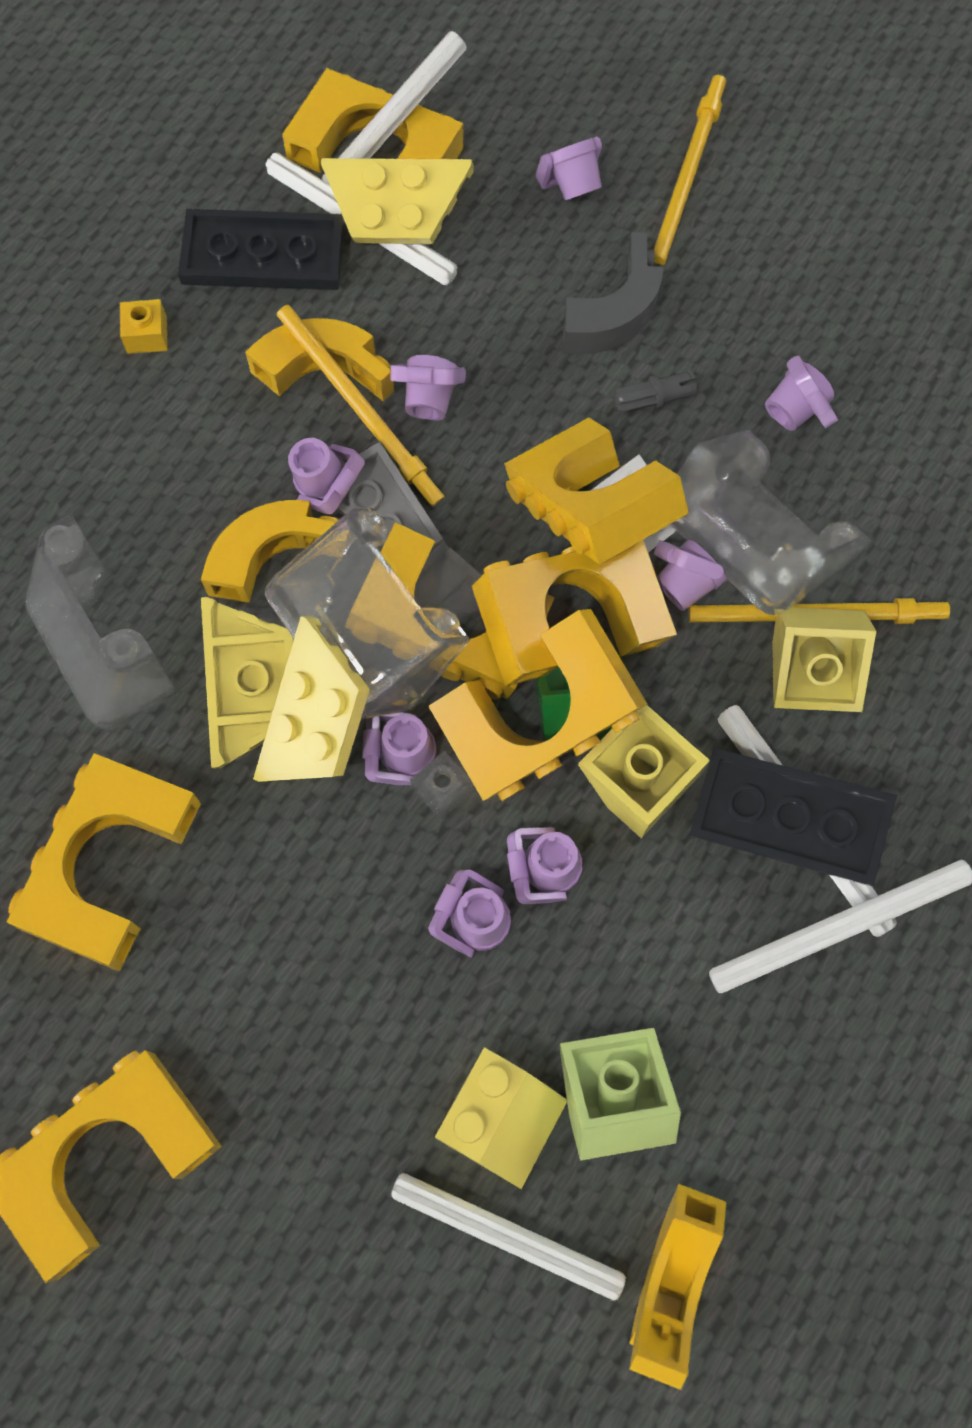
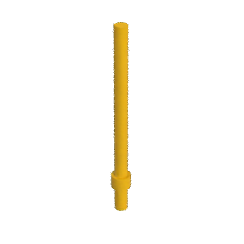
M722 75L712 77L707 95L701 98L696 112L698 121L654 247V263L664 266L709 132L712 124L719 118L722 109L721 97L726 85V79Z
M290 305L283 306L277 312L278 318L376 439L380 441L384 449L400 467L398 470L407 484L413 483L432 508L444 500L445 496L426 474L428 468L417 455L412 457Z
M895 598L893 603L691 605L688 608L689 622L775 621L777 607L865 611L870 620H894V624H914L915 620L948 619L950 616L949 602H916L914 598Z

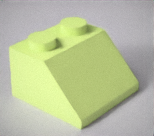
M654 1028L560 1043L569 1118L580 1161L676 1144L681 1112Z

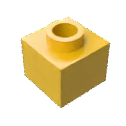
M161 299L120 302V338L127 354L167 351V316Z

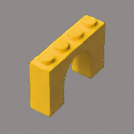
M326 68L282 134L286 157L297 164L321 173L323 170L321 158H330L344 138L356 131L363 130L393 95L381 88H375L355 80L349 75L340 74ZM419 104L393 132L405 144L397 159H457L463 150V123L456 121L450 116L424 108Z
M589 417L504 463L509 480L506 481V488L513 501L517 504H524L535 519L544 520L556 536H564L570 541L577 553H585L599 565L689 514L680 476L656 460L612 485L597 490L579 492L578 490L620 467L611 432Z
M395 522L351 612L347 627L354 629V634L366 642L376 644L380 641L395 648V653L407 661L419 662L420 660L436 667L435 671L446 679L452 681H459L461 679L466 682L480 680L491 699L498 700L500 697L508 699L516 689L517 684L505 687L487 631L471 639H450L431 630L421 619L415 606L414 590L435 540ZM546 594L545 598L546 617L555 598L549 594Z
M644 540L600 565L585 553H577L573 546L563 550L561 555L549 557L548 552H540L525 558L523 563L510 566L509 561L496 562L483 569L484 574L471 586L505 687L545 677L559 667L540 635L550 629L545 615V598L549 587L553 585H574L586 590L595 597L606 614L620 657L658 647L677 635Z
M591 609L578 610L540 634L564 674L571 696L567 720L560 731L551 739L544 741L530 740L511 730L502 719L480 680L463 683L428 706L483 801L495 795H498L501 801L506 800L523 790L525 787L521 780L534 772L538 779H541L563 766L559 757L573 750L575 755L579 756L600 744L601 742L597 735L609 727H612L614 732L618 733L640 720L636 711L648 704Z
M94 753L89 763L84 764L79 769L74 781L75 790L68 804H64L57 811L53 820L54 831L46 846L40 847L34 855L31 863L32 873L24 889L21 888L14 894L8 909L10 916L6 922L21 931L120 972L141 928L130 920L83 900L76 888L74 879L77 856L84 844L93 835L105 828L116 825L136 826L182 844L201 803L193 792Z
M144 1050L139 1054L138 1051H133L123 1057L113 1067L115 1074L99 1086L95 1082L85 1087L72 1099L74 1106L59 1118L55 1114L39 1123L30 1133L33 1138L17 1150L15 1147H12L0 1154V1216L45 1283L60 1280L100 1247V1244L71 1203L65 1188V1166L68 1156L76 1142L87 1131L97 1125L111 1121H122L131 1125L144 1137L173 1179H183L222 1147L161 1061L152 1052Z

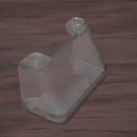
M749 429L698 442L677 473L681 478L689 514L670 525L686 540H692L702 547L717 564L723 567L726 578L764 613L776 615L792 608L859 556L871 541L860 529L848 521L831 523L817 535L763 486L760 481L769 469L771 457L765 444Z
M355 508L350 510L281 568L265 588V596L269 604L293 638H295L301 616H313L321 622L322 626L319 628V631L330 646H338L348 659L351 670L358 673L370 689L361 718H372L412 710L470 641L460 627L458 618L449 610L444 608L421 609L376 547L381 546L388 536L387 529L384 526L383 518L372 508Z
M69 514L50 524L39 536L25 597V607L85 716L95 727L102 730H111L122 726L177 695V692L145 638L139 632L132 629H120L100 639L84 609L98 602L95 594L96 584L99 579L108 574L72 514Z

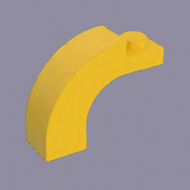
M311 318L302 320L344 373L353 377L382 401L394 392V384L391 381V366L383 357L375 355L374 338L371 334L353 324L335 319ZM285 325L265 334L245 351L251 374L278 396H281L305 374L320 370Z
M304 500L276 501L244 513L225 528L214 542L208 554L201 577L207 595L250 603L259 570L272 556L285 550L302 548L348 556L351 544L348 523H343L331 516L313 518L310 501Z
M678 1184L661 1226L639 1298L630 1339L633 1350L629 1370L681 1390L688 1375L692 1332L699 1298L708 1270L724 1235L726 1201Z

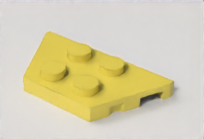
M321 158L322 168L355 243L433 244L442 228L443 219L450 214L457 202V193L466 177L470 178L474 171L471 159Z
M202 597L201 609L211 768L217 769L224 767L264 743L295 634L292 630L277 624L268 623L244 611H238L225 606L209 597Z
M313 616L300 617L253 779L258 782L343 776L370 689L360 675L351 670L348 659L338 646H330L319 631V628L322 626L321 622Z

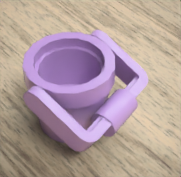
M593 137L542 155L536 172V178L542 189L559 185L564 199L568 200L601 188L602 184L597 162L602 150L600 138Z
M416 355L410 357L407 364L391 365V381L407 382L405 411L416 418L435 421L443 420L446 416L454 387L457 384L464 383L466 378L464 367H457L451 361L437 356Z
M799 356L791 358L787 362L788 370L785 373V378L765 402L768 414L789 431L796 430L814 414L819 418L825 429L839 421L829 404L834 399V391L829 381L815 367L803 362Z
M305 438L297 442L291 448L288 455V464L293 474V483L300 494L297 500L310 501L312 510L328 515L332 514L356 480L365 464V460L354 449L332 444L329 448L320 439Z
M662 540L658 541L654 555L669 563L657 576V580L662 593L681 611H685L713 589L717 590L726 581L727 578L723 567L717 564L694 541L687 540L681 547Z
M384 709L375 710L367 717L366 730L363 731L362 757L365 759V776L372 782L392 785H415V777H419L427 772L435 762L437 748L434 736L414 714ZM380 721H385L387 724L383 728L381 737ZM379 759H381L382 764L390 773L378 771Z
M552 827L520 828L509 834L507 837L509 852L507 858L511 882H514L517 900L522 904H541L567 900L566 892L578 882L582 873V857L574 841L568 835L555 832V828ZM522 839H536L525 853L523 851ZM529 883L542 893H531Z
M472 870L457 871L451 883L446 884L434 908L436 912L429 924L430 934L469 957L473 956L475 950H491L500 945L508 935L511 925L510 910L504 899L501 898L505 891ZM467 880L481 887L473 888L462 896V890ZM450 917L452 930L457 939L442 931L447 919Z

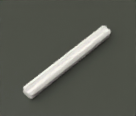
M450 31L339 158L370 159L465 52L467 46L458 34ZM324 174L322 176V180L329 184L327 177Z
M406 1173L400 1174L395 1182L391 1193L394 1200L611 1300H618L623 1291L626 1276L622 1272Z

